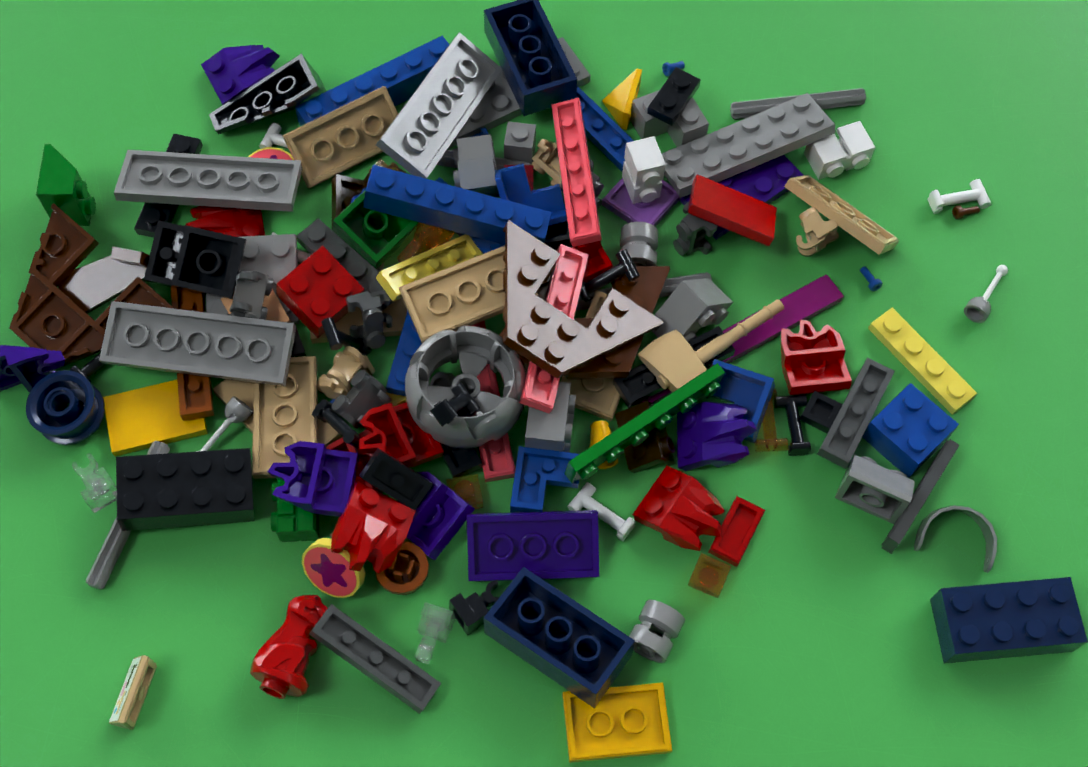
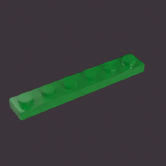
M718 363L570 460L564 474L571 483L580 478L583 480L589 479L598 471L599 465L605 461L608 463L614 462L624 453L623 449L631 444L634 447L638 446L647 439L648 433L653 429L661 430L673 420L672 416L680 411L683 414L687 413L697 404L696 400L705 395L706 398L714 395L721 388L719 383L725 371Z

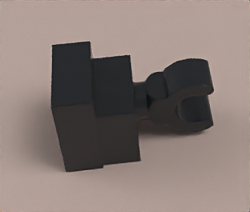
M498 580L491 581L487 585L486 591L480 596L475 592L464 599L462 594L459 593L449 600V610L467 636L484 624V616L489 611L487 607H491L499 599V597H494L491 594V591L498 587Z

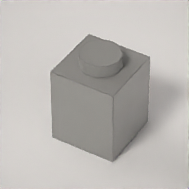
M508 121L504 140V158L532 163L536 145V125Z

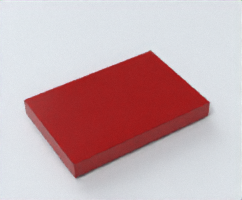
M696 175L692 184L687 211L689 214L766 246H770L774 239L777 207L701 175Z

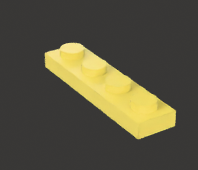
M465 234L380 271L376 279L394 302L402 298L399 287L483 253L471 237Z
M893 307L870 324L868 329L952 415L977 395V392Z

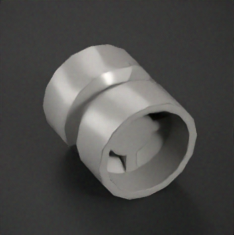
M637 221L625 224L621 228L620 251L627 249L635 266H657V252L655 250L658 247V229L646 222Z
M647 600L639 615L641 624L634 625L629 637L635 640L633 651L649 660L664 663L673 647L671 638L678 637L685 623V618L677 610L662 602Z

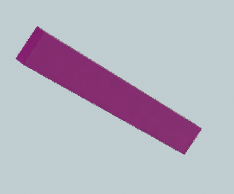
M825 274L781 298L780 301L784 305V310L773 316V319L767 320L747 333V336H743L732 344L735 349L734 355L722 362L729 364L780 336L781 328L791 330L800 325V319L809 320L842 301L843 294L829 276ZM754 314L726 328L725 330H723V333L730 331L731 329L736 327L738 323H742ZM666 389L642 402L648 400L655 405L672 392Z

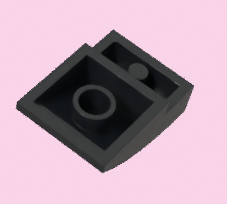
M158 220L144 280L192 292L233 299L236 277L239 274L247 240L196 227L181 226Z

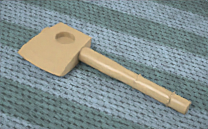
M779 299L775 300L697 351L693 350L679 331L673 330L652 341L637 355L656 376L659 385L663 389L668 388L673 393L707 370L704 366L706 362L726 350L741 337L747 336V333L767 320L773 319V316L784 310V305Z

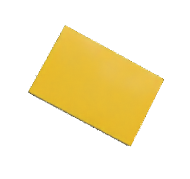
M177 379L103 397L111 452L114 457L148 449L154 441L168 444L208 434L205 417L186 421L182 420L179 408Z
M663 682L609 687L595 708L570 691L562 693L569 763L672 752Z

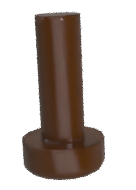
M955 206L952 210L955 219H962L964 215L980 212L978 206L967 208Z

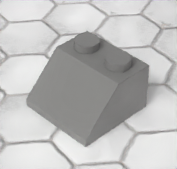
M854 455L846 469L835 498L894 524L912 500L915 481L907 478L901 471L889 470L877 465L876 461L869 457Z

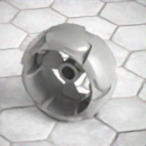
M461 326L457 331L442 330L437 332L419 346L410 360V365L405 375V394L409 412L415 423L441 444L468 449L480 447L492 439L496 441L516 424L524 409V405L519 403L526 378L523 362L516 351L503 344L501 336L488 329L476 326ZM459 360L463 374L458 375L453 380L452 387L429 386L430 376L438 367L448 362L454 364ZM487 364L490 365V369L493 372L499 371L503 378V398L489 392L480 391V382L477 376ZM461 382L480 409L469 415L465 408L457 412L458 416L453 418L454 420L451 423L445 424L442 427L430 410L439 401L442 402L444 399H447L449 402L451 399L456 398L451 389Z

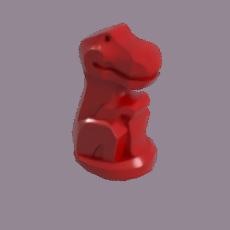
M302 595L293 598L288 604L286 620L283 625L267 640L254 657L250 674L261 682L260 689L264 693L278 699H285L286 695L300 697L306 693L309 685L303 675L308 667L309 657L314 655L318 649L316 641L310 639L309 634L328 609L318 595Z

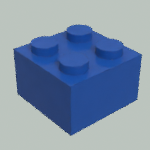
M910 383L869 423L862 438L910 478L949 439L959 424Z

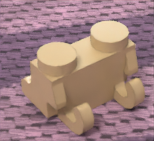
M542 139L537 145L539 149L532 157L533 162L531 165L540 174L544 175L547 173L553 178L550 181L552 186L560 184L561 188L562 179L557 143Z
M814 207L807 209L799 215L802 221L800 224L807 239V243H803L801 235L796 237V243L801 255L812 256L824 249L829 243L838 239L839 234L836 230L838 228L836 221L833 219L824 221Z
M347 346L343 352L336 353L333 367L328 373L319 377L317 389L331 399H336L340 395L346 396L352 388L350 382L359 369L366 371L371 376L375 369L367 356L362 355L354 347Z

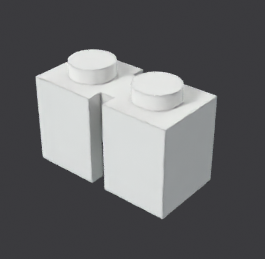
M861 121L837 128L836 132L840 139H837L836 135L832 134L806 145L804 155L818 180L826 177H836L844 169L846 171L853 168L861 169L869 164L875 146Z
M655 137L626 143L622 178L632 204L639 202L648 203L659 198L666 164Z

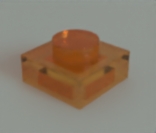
M478 474L446 479L447 486L473 508H483Z
M701 553L688 586L718 598L731 566Z

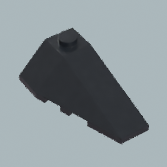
M301 53L210 113L209 116L215 131L221 134L294 110L295 106L326 92V89L319 75Z

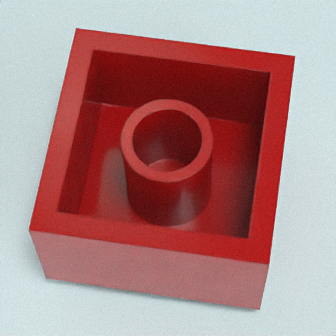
M323 245L276 284V295L317 338L325 333L321 323L323 319L331 317L335 323L338 322L349 312L346 297L365 291L358 281Z

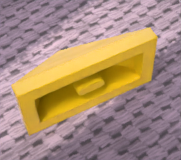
M637 68L602 100L623 130H627L630 122L632 101L637 99L642 69Z

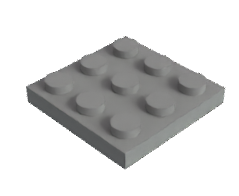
M295 234L239 237L247 240L239 272L241 270L257 271L268 275V277L273 278L272 288L276 294V284L298 266L297 236ZM206 294L207 313L229 315L221 301L223 297ZM279 299L291 321L290 323L300 324L299 318Z

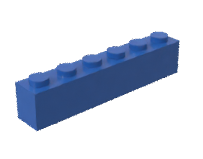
M442 35L295 106L299 126L317 119L382 86H386L394 106L409 100L449 46V43Z
M377 165L372 166L363 207L505 245V232H503V228L508 220L544 243L551 216L549 211Z

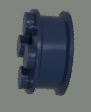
M69 370L53 372L43 377L32 388L26 402V415L30 424L48 440L60 445L76 444L87 439L98 430L105 412L104 399L99 390L82 374Z

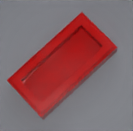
M736 496L721 525V537H715L708 553L737 567L765 510Z

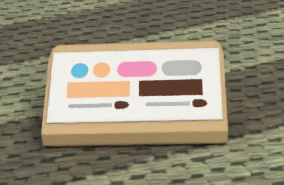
M142 655L132 660L109 720L111 725L130 730L135 727L157 667L156 663L148 656Z

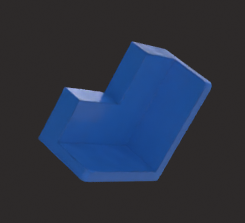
M524 163L495 170V180L500 199L551 212L549 225L567 221L560 184L531 191Z
M714 359L712 366L718 363L725 371V374L719 383L721 388L711 397L747 408V412L742 419L754 422L757 431L743 440L755 443L775 388L774 378Z
M519 446L510 513L543 512L546 484L578 488L579 479L571 483L564 473L568 462L579 454Z

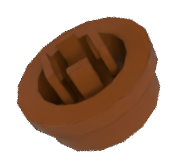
M404 541L391 567L379 574L375 571L377 581L383 589L392 594L407 595L415 592L424 584L428 577L429 564L426 554L419 546Z

